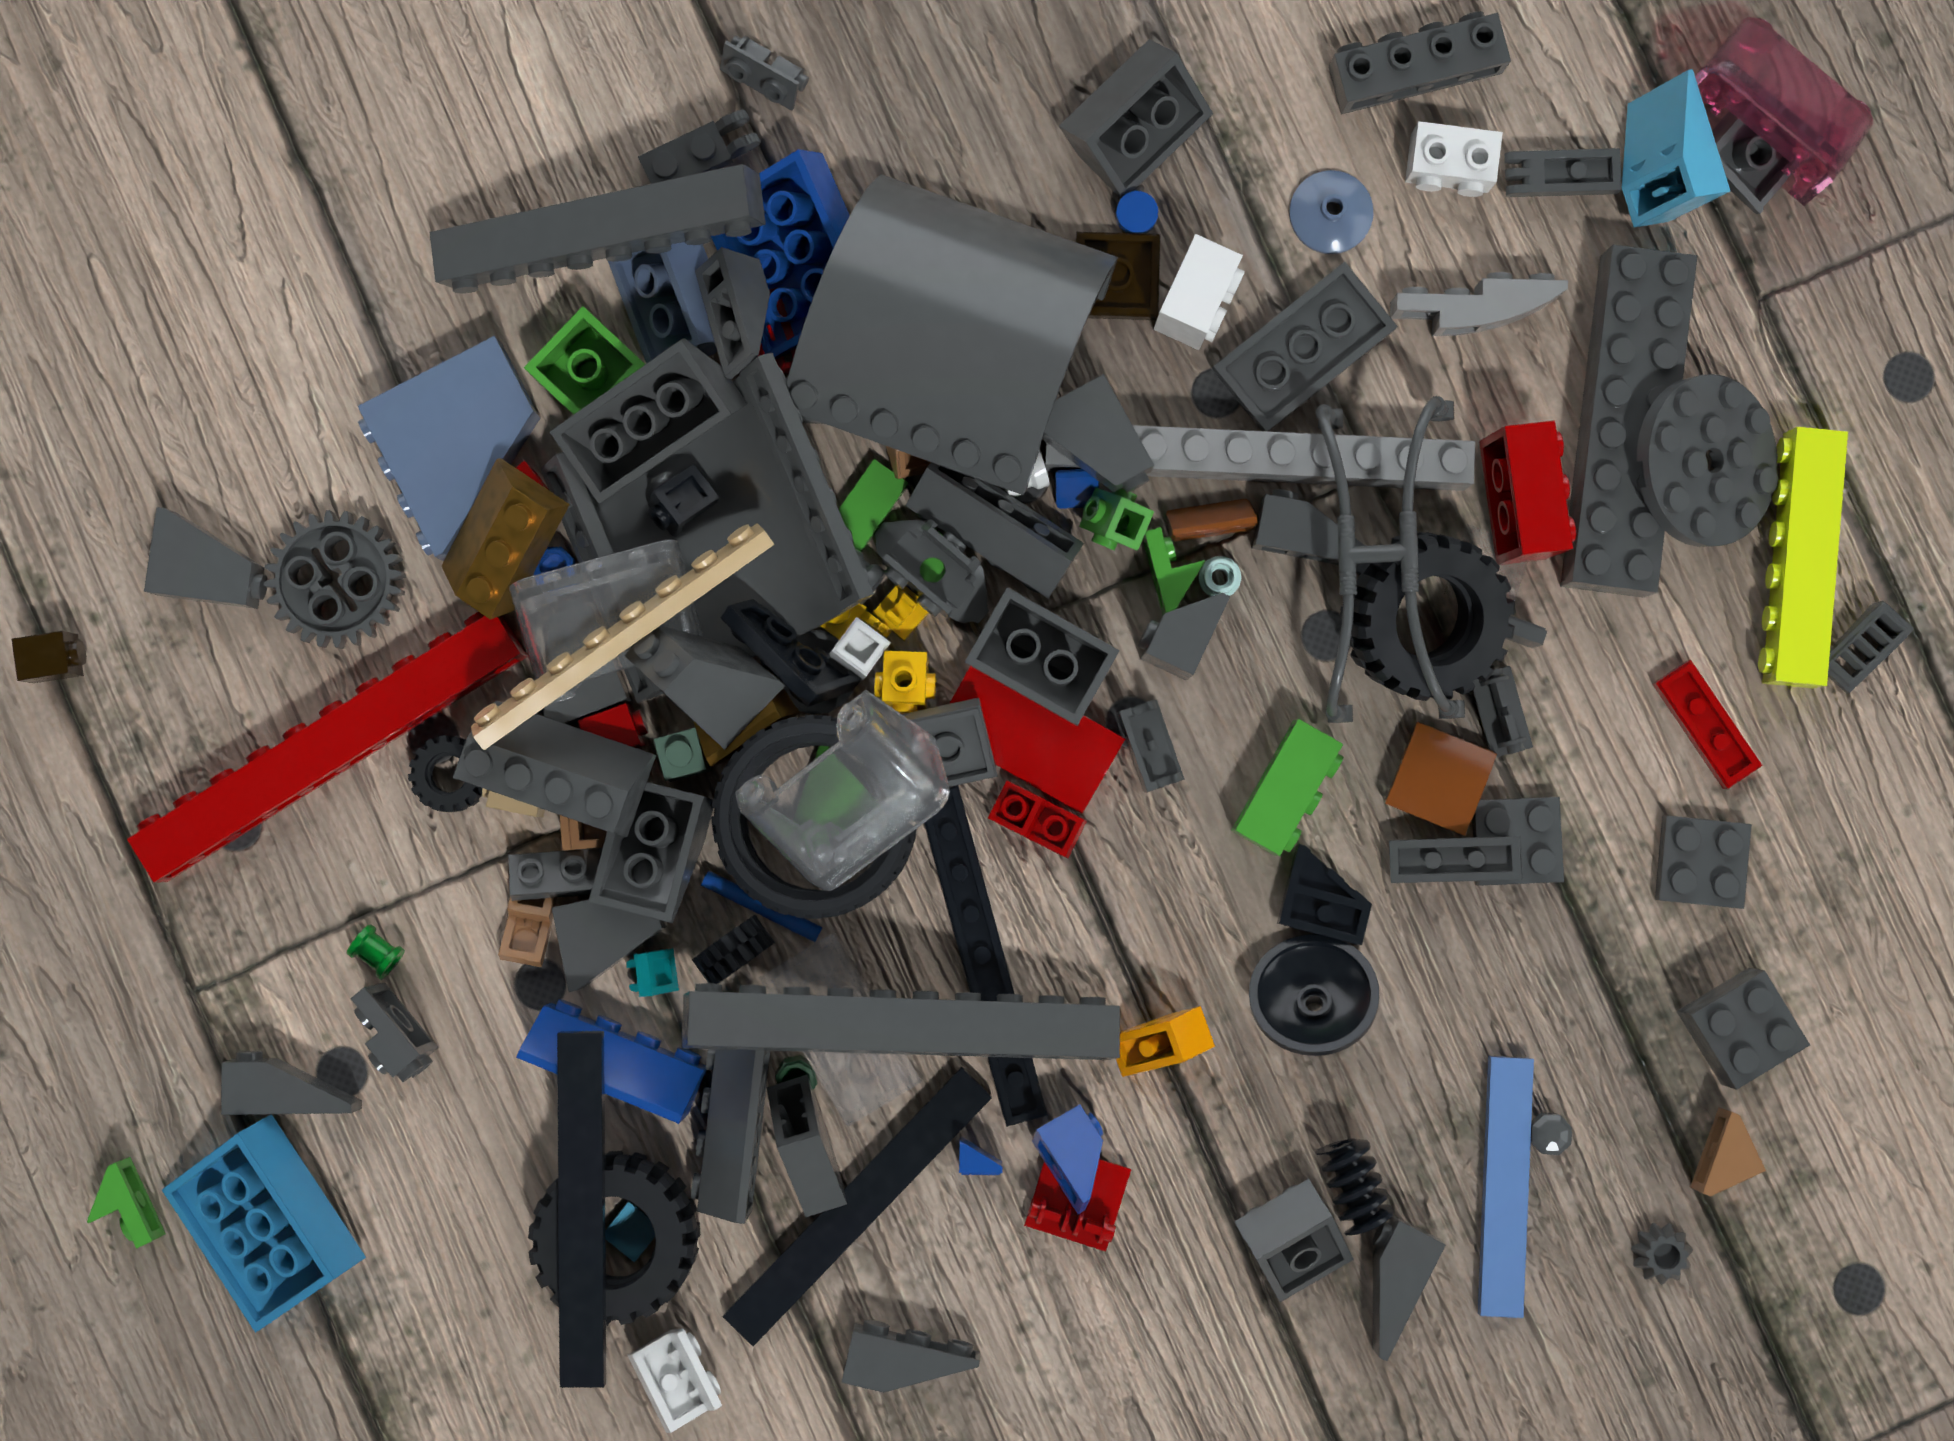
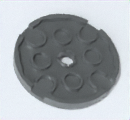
M1715 374L1682 379L1668 386L1652 403L1644 418L1637 446V462L1643 461L1646 487H1641V491L1654 519L1673 538L1696 547H1714L1734 543L1749 534L1761 521L1778 486L1777 447L1770 424V416L1763 409L1757 398L1736 380ZM1708 450H1711L1709 453L1711 456V467L1714 469L1711 471L1707 469L1708 462L1705 457Z

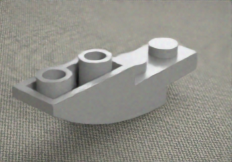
M1495 272L1487 274V278H1483L1474 287V295H1470V290L1466 288L1446 289L1444 294H1428L1427 288L1408 287L1402 289V293H1397L1390 302L1391 319L1432 320V336H1457L1478 333L1505 326L1541 310L1568 289V280H1555V275L1549 273L1532 274L1529 276V279H1513V274Z

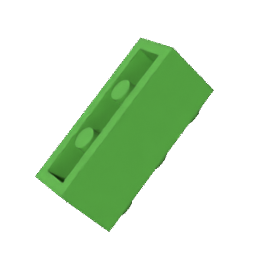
M1300 719L1293 720L1231 831L1274 856H1280L1283 850L1290 853L1302 830L1296 828L1304 813L1311 815L1322 798L1323 793L1317 790L1325 776L1332 778L1343 761L1344 756L1338 754L1343 744Z

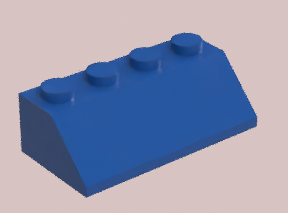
M558 999L557 1004L549 1003L543 1006L516 1056L518 1059L558 1075V1032L604 1031L605 1094L678 1124L689 1115L707 1071L706 1065L699 1063L701 1056L692 1051L678 1047L674 1053L660 1047L662 1040L640 1031L637 1032L636 1037L620 1031L621 1023L598 1015L595 1021L580 1015L583 1009L580 1006Z

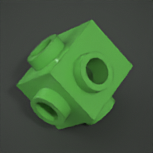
M1095 487L1092 497L1085 504L1083 518L1079 527L1094 533L1091 541L1115 551L1119 543L1138 551L1154 511L1135 503L1138 495L1132 492L1127 493L1121 488L1110 493Z

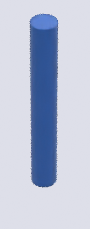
M711 871L707 872L701 886L813 942H816L823 928L805 918L784 915L766 908L758 900H753L737 884Z

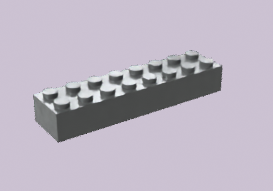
M1613 244L1600 256L1569 508V517L1573 518L1576 526V538L1572 542L1573 549L1564 552L1560 587L1642 598L1658 593L1665 530L1654 519L1643 498L1641 487H1646L1643 461L1637 462V446L1644 418L1652 403L1668 386L1683 379L1698 255Z

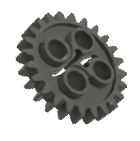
M326 510L324 522L318 516L309 514L310 527L307 528L295 521L293 526L297 535L291 537L281 533L280 537L286 546L283 550L271 548L270 551L279 560L277 564H265L264 567L275 573V579L263 582L264 586L276 590V594L268 598L267 603L282 606L274 617L280 621L291 618L286 628L287 632L294 634L302 629L300 640L310 643L317 635V646L327 648L331 637L335 648L344 649L346 637L354 645H361V632L373 638L377 637L374 624L378 622L389 626L390 622L384 615L386 610L396 612L400 610L391 601L392 596L405 595V591L395 587V581L405 578L406 574L393 568L403 558L398 554H388L396 543L389 538L379 542L384 530L376 525L367 532L369 520L361 516L354 524L353 514L348 511L343 512L339 522L336 514L330 510ZM347 540L349 544L348 555L343 560L336 561L333 557L334 546L339 541ZM318 548L320 550L321 556L330 570L342 574L337 579L338 583L356 603V611L350 609L349 603L341 590L329 585L332 583L333 578L314 556V549ZM306 564H311L314 569L313 578L309 583L301 585L298 581L299 569ZM370 575L373 579L372 590L367 595L360 596L357 593L356 584L362 576ZM334 598L338 605L337 613L333 618L325 620L321 614L322 605L326 600Z

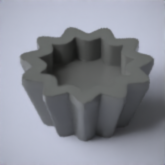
M1652 1223L1649 1232H1638L1640 1243L1631 1247V1250L1637 1255L1633 1266L1643 1269L1644 1279L1648 1280L1655 1277L1661 1285L1665 1284L1669 1278L1680 1280L1681 1270L1691 1267L1687 1257L1693 1252L1692 1247L1685 1244L1686 1233H1675L1671 1223H1668L1663 1228H1660L1656 1223Z

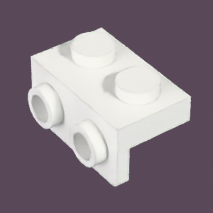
M683 1328L671 1329L627 1355L666 1433H672L706 1411H715L722 1406L717 1396L721 1394L720 1386L710 1371L705 1372L698 1358L701 1355V1349L697 1340L690 1332L686 1333Z

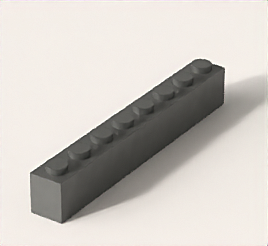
M740 164L429 233L435 282L452 288L454 293L463 294L476 292L479 290L478 285L490 282L496 286L516 283V277L529 275L533 278L549 277L555 274L554 269L557 268L587 269L593 266V261L606 258L607 261L612 262L631 259L632 253L645 250L647 253H664L672 249V244L685 242L687 245H702L711 242V236L724 233L729 237L745 236L752 232L751 228L766 225L760 174L746 165Z

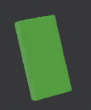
M873 459L838 509L845 526L852 534L854 547L860 552L867 546L874 533L909 486L906 480L895 478L893 471Z

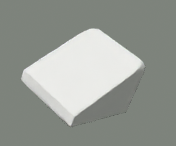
M856 617L829 655L847 670H851L863 680L891 642Z

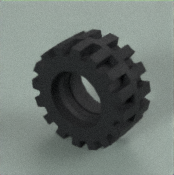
M439 736V738L426 741L423 747H419L415 751L417 755L410 761L409 767L412 768L411 774H408V780L412 782L413 787L411 790L413 794L417 795L420 798L419 801L425 806L441 812H459L479 802L483 789L481 787L465 782L460 789L454 792H445L438 788L433 780V769L436 763L446 756H454L460 759L466 739L457 736Z

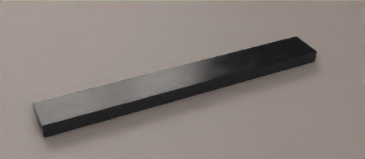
M959 786L917 796L970 993H981V1001H997L998 994H1015ZM988 1057L1006 1127L1048 1116L1032 1058Z
M560 1031L557 1033L560 1388H604L606 1385L604 1031Z
M961 1067L844 1188L847 1205L821 1212L722 1317L744 1339L754 1346L992 1099V1096Z

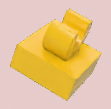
M897 585L872 612L876 618L891 628L904 642L929 613L917 603L918 596L907 586L901 589Z

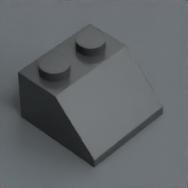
M1220 593L1164 613L1158 622L1151 619L1138 644V647L1144 649L1140 659L1183 680H1188L1194 675L1230 596Z
M1309 1178L1298 1185L1288 1187L1281 1195L1262 1206L1250 1209L1243 1217L1234 1221L1279 1302L1354 1260L1333 1216Z

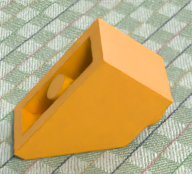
M1201 1006L1171 1013L1121 1031L1120 1058H1116L1122 1077L1182 1063L1215 1047Z

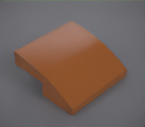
M1416 721L1401 756L1399 768L1384 800L1385 804L1465 836L1486 786L1497 753Z

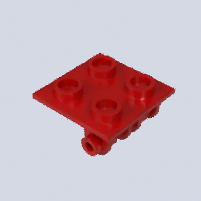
M1099 1159L1090 1201L1086 1210L1077 1214L1044 1162L1024 1226L1106 1252L1108 1244L1112 1242L1116 1225L1114 1224L1131 1169Z

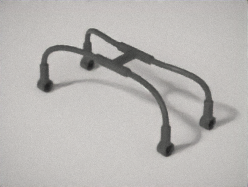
M1433 396L1424 406L1416 424L1405 469L1402 512L1399 513L1400 544L1356 546L1355 517L1351 515L1347 479L1333 429L1343 428V410L1332 409L1324 404L1320 405L1316 409L1315 414L1318 418V429L1322 430L1330 456L1340 505V516L1337 517L1340 595L1343 596L1340 639L1325 711L1328 723L1353 722V705H1338V698L1347 662L1353 625L1354 595H1357L1356 564L1401 561V590L1405 592L1406 610L1413 645L1428 688L1438 705L1439 719L1465 718L1464 700H1450L1445 697L1432 668L1423 639L1416 592L1419 591L1417 513L1413 511L1416 470L1429 421L1442 422L1454 420V401L1444 400L1440 396Z

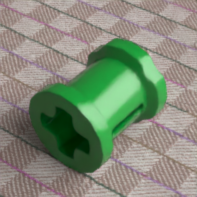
M371 924L367 925L356 936L347 949L346 954L351 958L357 956L376 971L375 976L382 980L396 967L403 957L405 950L400 946L395 948L376 934L377 928Z

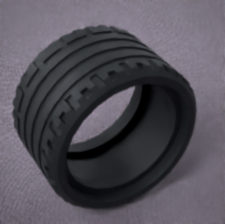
M805 715V717H791L775 722L767 729H761L756 732V734L742 744L743 747L738 752L735 751L731 756V759L721 773L723 774L721 781L717 783L712 803L714 816H711L714 842L718 844L719 851L717 852L728 874L734 877L735 883L753 900H758L766 908L784 915L806 919H822L843 915L864 906L882 894L899 876L908 861L916 838L917 803L906 770L895 754L874 734L855 723L844 719L832 718V716ZM816 745L837 747L853 753L865 761L880 781L886 795L889 812L888 828L880 853L870 867L855 880L843 886L825 890L801 888L785 882L771 872L756 853L750 840L747 822L749 800L755 784L764 771L781 756L798 748Z

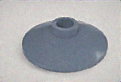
M1335 170L1321 171L1306 178L1294 192L1289 208L1290 223L1298 239L1308 248L1324 254L1343 253L1357 246L1370 230L1373 221L1372 199L1365 186L1352 175ZM1329 202L1338 203L1341 207V212L1337 215L1330 214L1326 209V204Z

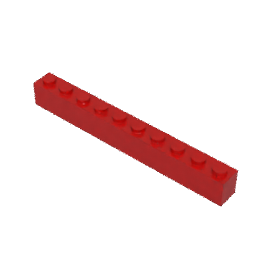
M480 612L471 615L464 621L466 627L454 635L446 632L428 643L430 650L417 658L414 655H409L399 660L391 667L393 673L379 681L375 677L362 683L355 689L357 693L355 697L344 704L341 700H337L319 711L321 718L308 726L305 723H300L290 728L282 735L284 738L283 742L271 749L266 745L250 753L246 757L248 762L246 765L235 772L232 768L218 773L209 780L212 786L197 794L196 791H192L181 796L173 802L175 809L163 817L160 814H155L141 821L136 826L138 832L127 838V841L153 883L172 880L527 658L526 652L504 617L501 615L489 619Z

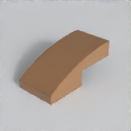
M510 897L507 907L509 915L498 953L500 960L542 967L553 922L552 907L556 906L557 897L512 901Z

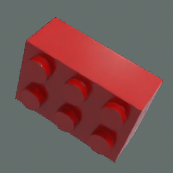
M1555 420L1504 426L1480 440L1479 445L1497 564L1506 565L1546 560L1572 550V542L1576 538V526L1573 518L1568 515L1566 500L1570 495V484L1567 475L1562 473L1560 457L1564 453V441L1561 433L1556 430Z

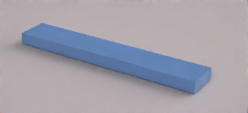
M1488 1056L1477 1312L1480 1316L1524 1318L1534 1059Z

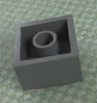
M1747 968L1677 1011L1720 1084L1736 1090L1810 1046V1043L1765 970Z

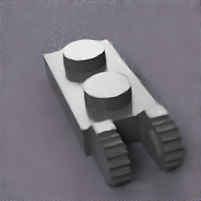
M737 110L723 116L716 123L714 121L707 123L638 156L650 183L721 169L733 163V159L755 149L761 144L756 133L746 134L732 141L727 147L721 137L744 126L750 118L746 110Z

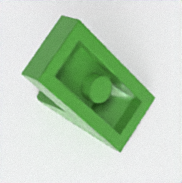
M1159 527L1146 531L1142 541L1163 616L1164 613L1173 611L1178 607L1205 560L1172 568L1170 562L1176 561L1174 545L1170 536L1163 537L1162 529Z
M131 1157L109 1165L87 1223L89 1224L119 1210L122 1217L120 1218L121 1230L129 1241H133L136 1249L166 1235Z

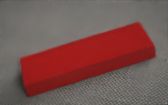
M1692 660L1685 661L1652 683L1723 789H1729L1763 766Z

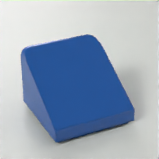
M1083 469L1058 470L1054 478L1056 506L1059 509L1084 508L1087 501L1092 497L1095 487L1099 488V481Z
M960 1136L959 1173L961 1175H1000V1173H1003L1001 1160Z

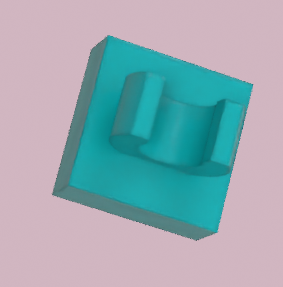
M674 948L634 954V959L626 962L627 968L635 967L637 983L630 984L629 989L633 992H639V997L679 991Z

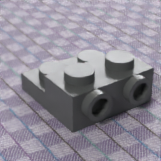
M385 982L364 987L350 998L357 1006L354 1013L359 1021L370 1030L375 1028L378 1032L365 1045L371 1051L368 1055L371 1063L379 1072L384 1075L389 1073L392 1078L398 1076L402 1082H405L410 1077H416L433 1063L429 1055L439 1047Z

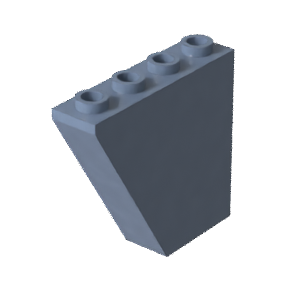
M495 336L358 406L363 416V419L359 420L358 423L364 436L370 444L376 441L383 455L377 458L383 473L389 481L396 480L402 492L397 495V500L408 518L414 516L421 531L416 533L421 547L428 556L434 554L436 558L442 561L445 560L496 459L501 458L511 465L540 420V416L503 344Z

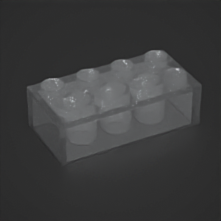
M836 931L759 977L763 986H766L768 994H783L784 987L796 986L809 987L810 995L827 996L828 988L853 989V997H870L871 989ZM803 1052L847 1127L912 1089L923 1080L922 1074L910 1055Z

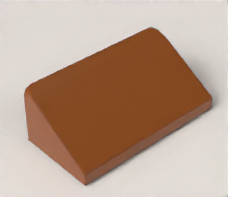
M1248 499L1172 509L1166 512L1168 533L1172 542L1250 531L1258 523L1257 516Z

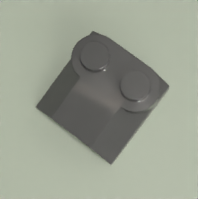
M1762 91L1751 93L1737 105L1733 106L1712 130L1730 190L1755 214H1761L1767 202L1805 158L1815 151Z

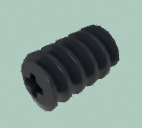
M1354 1138L1341 1140L1315 1151L1316 1155H1329L1331 1159L1320 1168L1322 1172L1336 1173V1177L1326 1184L1328 1188H1341L1342 1193L1332 1201L1335 1205L1347 1204L1348 1209L1340 1214L1338 1218L1340 1221H1353L1354 1225L1344 1232L1345 1235L1349 1236L1373 1230L1389 1220L1394 1214V1209L1391 1205L1382 1204L1388 1198L1387 1191L1382 1188H1376L1383 1180L1381 1174L1369 1172L1375 1167L1376 1159L1373 1156H1362L1371 1147L1368 1140Z

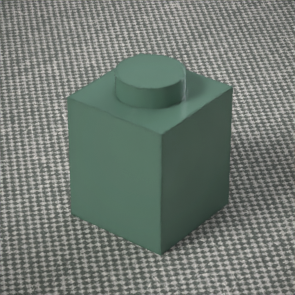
M696 728L654 739L665 781L672 782L712 771L710 764L705 758Z

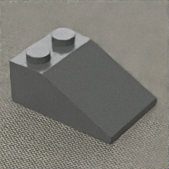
M647 782L628 837L607 831L589 902L673 923L706 839L713 812V799Z

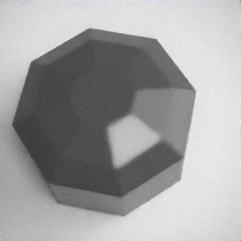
M1540 1113L1531 1121V1144L1538 1152L1547 1155H1560L1571 1145L1572 1127L1561 1115L1557 1113Z

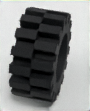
M753 915L694 957L692 961L708 983L719 984L773 945L775 941L757 916Z

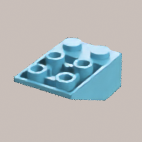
M1693 69L1683 72L1628 103L1622 191L1634 228L1670 222L1730 192Z

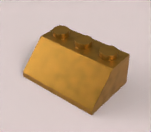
M496 459L441 566L455 596L489 619L514 611L570 504L503 459Z

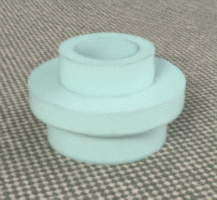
M1212 557L1202 565L1199 571L1200 587L1210 597L1220 593L1231 596L1240 586L1241 571L1238 565L1228 557ZM1221 570L1226 574L1227 582L1224 585H1216L1213 582L1212 573L1214 571Z

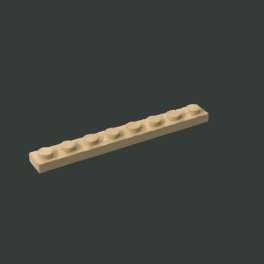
M758 523L752 527L747 524L738 528L727 538L729 543L716 553L713 550H709L697 557L691 564L693 569L682 577L678 578L677 575H674L663 581L655 589L657 594L644 604L641 601H637L629 605L620 613V621L608 629L602 626L591 632L583 640L585 645L572 655L565 652L557 656L547 665L549 671L535 681L532 678H528L519 683L510 692L512 697L500 706L493 703L485 707L474 717L476 723L471 725L474 739L483 750L487 749L772 547L774 543L765 530Z

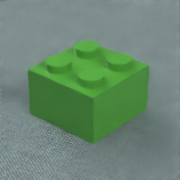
M582 306L529 361L524 369L574 415L643 367L645 363Z

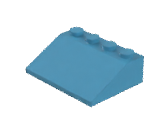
M272 1114L238 1132L162 1189V1192L255 1333L366 1258Z

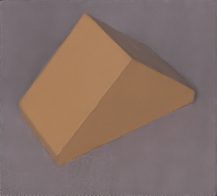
M1720 1107L1717 1110L1690 1188L1708 1196H1713L1766 1171L1741 1116Z

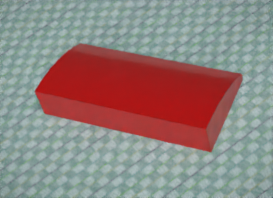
M970 666L949 704L979 698L995 764L1082 814L1124 743L1125 738L1084 715L1078 726Z

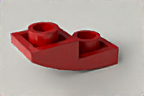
M1007 780L988 816V819L1067 859L1087 822L1085 819Z

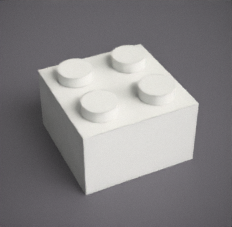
M1195 234L1162 305L1153 330L1197 350L1200 349L1204 339L1212 342L1227 312L1226 309L1219 306L1222 301L1230 304L1245 271L1237 268L1243 255Z

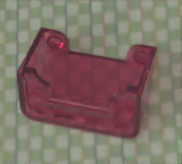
M1747 17L1743 19L1695 74L1703 103L1713 105L1710 111L1715 116L1725 107L1789 161L1781 171L1787 176L1793 173L1795 184L1788 193L1803 206L1834 181L1874 124L1870 108L1864 102L1853 97L1778 34L1769 22L1761 18Z

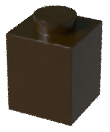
M57 631L11 639L17 681L35 684L84 676L82 665L86 663L87 656L85 646L78 638V634Z

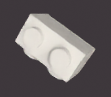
M1418 121L1410 137L1405 183L1416 184L1417 189L1430 192L1439 191L1441 187L1458 189V194L1467 197H1479L1483 193H1488L1497 182L1503 132Z

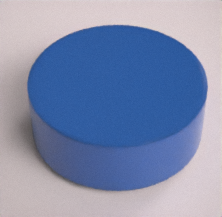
M1132 191L1125 194L1118 202L1116 209V222L1120 229L1125 233L1144 234L1153 229L1158 218V206L1154 198L1142 191Z

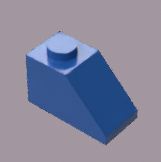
M1080 1104L1036 1129L1032 1140L1077 1214L1085 1211L1090 1201L1103 1139L1101 1138L1103 1130L1100 1123L1092 1113L1086 1114Z

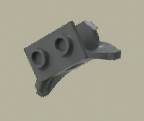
M931 519L928 521L901 520L884 522L874 533L876 550L882 558V564L887 568L883 573L899 588L904 589L908 585L919 595L916 600L917 603L932 616L936 617L941 613L946 619L951 617L961 623L971 621L979 623L989 610L983 567L980 566L981 562L973 555L969 559L964 555L963 552L966 546L948 531L942 536L937 532L938 525ZM936 558L944 564L945 574L938 582H928L922 578L920 566L926 559Z

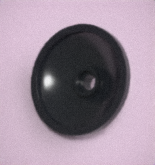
M1301 935L1277 944L1260 959L1251 976L1249 1002L1252 1015L1258 1027L1276 1045L1301 1055L1322 1056L1349 1048L1368 1032L1378 1012L1379 984L1369 961L1352 945L1345 941L1322 935ZM1311 1003H1318L1322 1008L1318 1011H1310L1307 1006Z

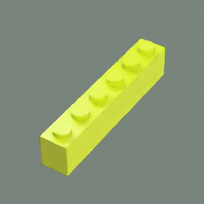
M1795 427L1783 433V438L1781 437L1778 441L1777 463H1781L1780 477L1778 479V486L1772 496L1773 504L1777 505L1776 521L1771 524L1769 531V545L1774 547L1773 560L1768 565L1765 575V585L1767 589H1770L1769 606H1765L1762 614V629L1766 631L1765 648L1761 649L1758 658V669L1760 673H1763L1762 684L1812 689L1827 686L1848 440L1847 431Z

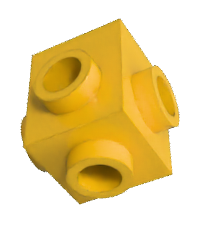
M884 651L883 672L875 673L874 691L875 697H882L884 709L891 710L893 716L927 709V700L935 699L936 673H929L927 652ZM906 683H909V684H910V685L907 686V687H901L903 684H906Z

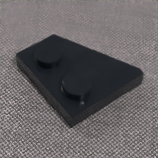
M1297 844L1277 924L1362 946L1372 903L1357 890L1352 889L1332 868H1328L1313 855L1309 848L1305 845Z

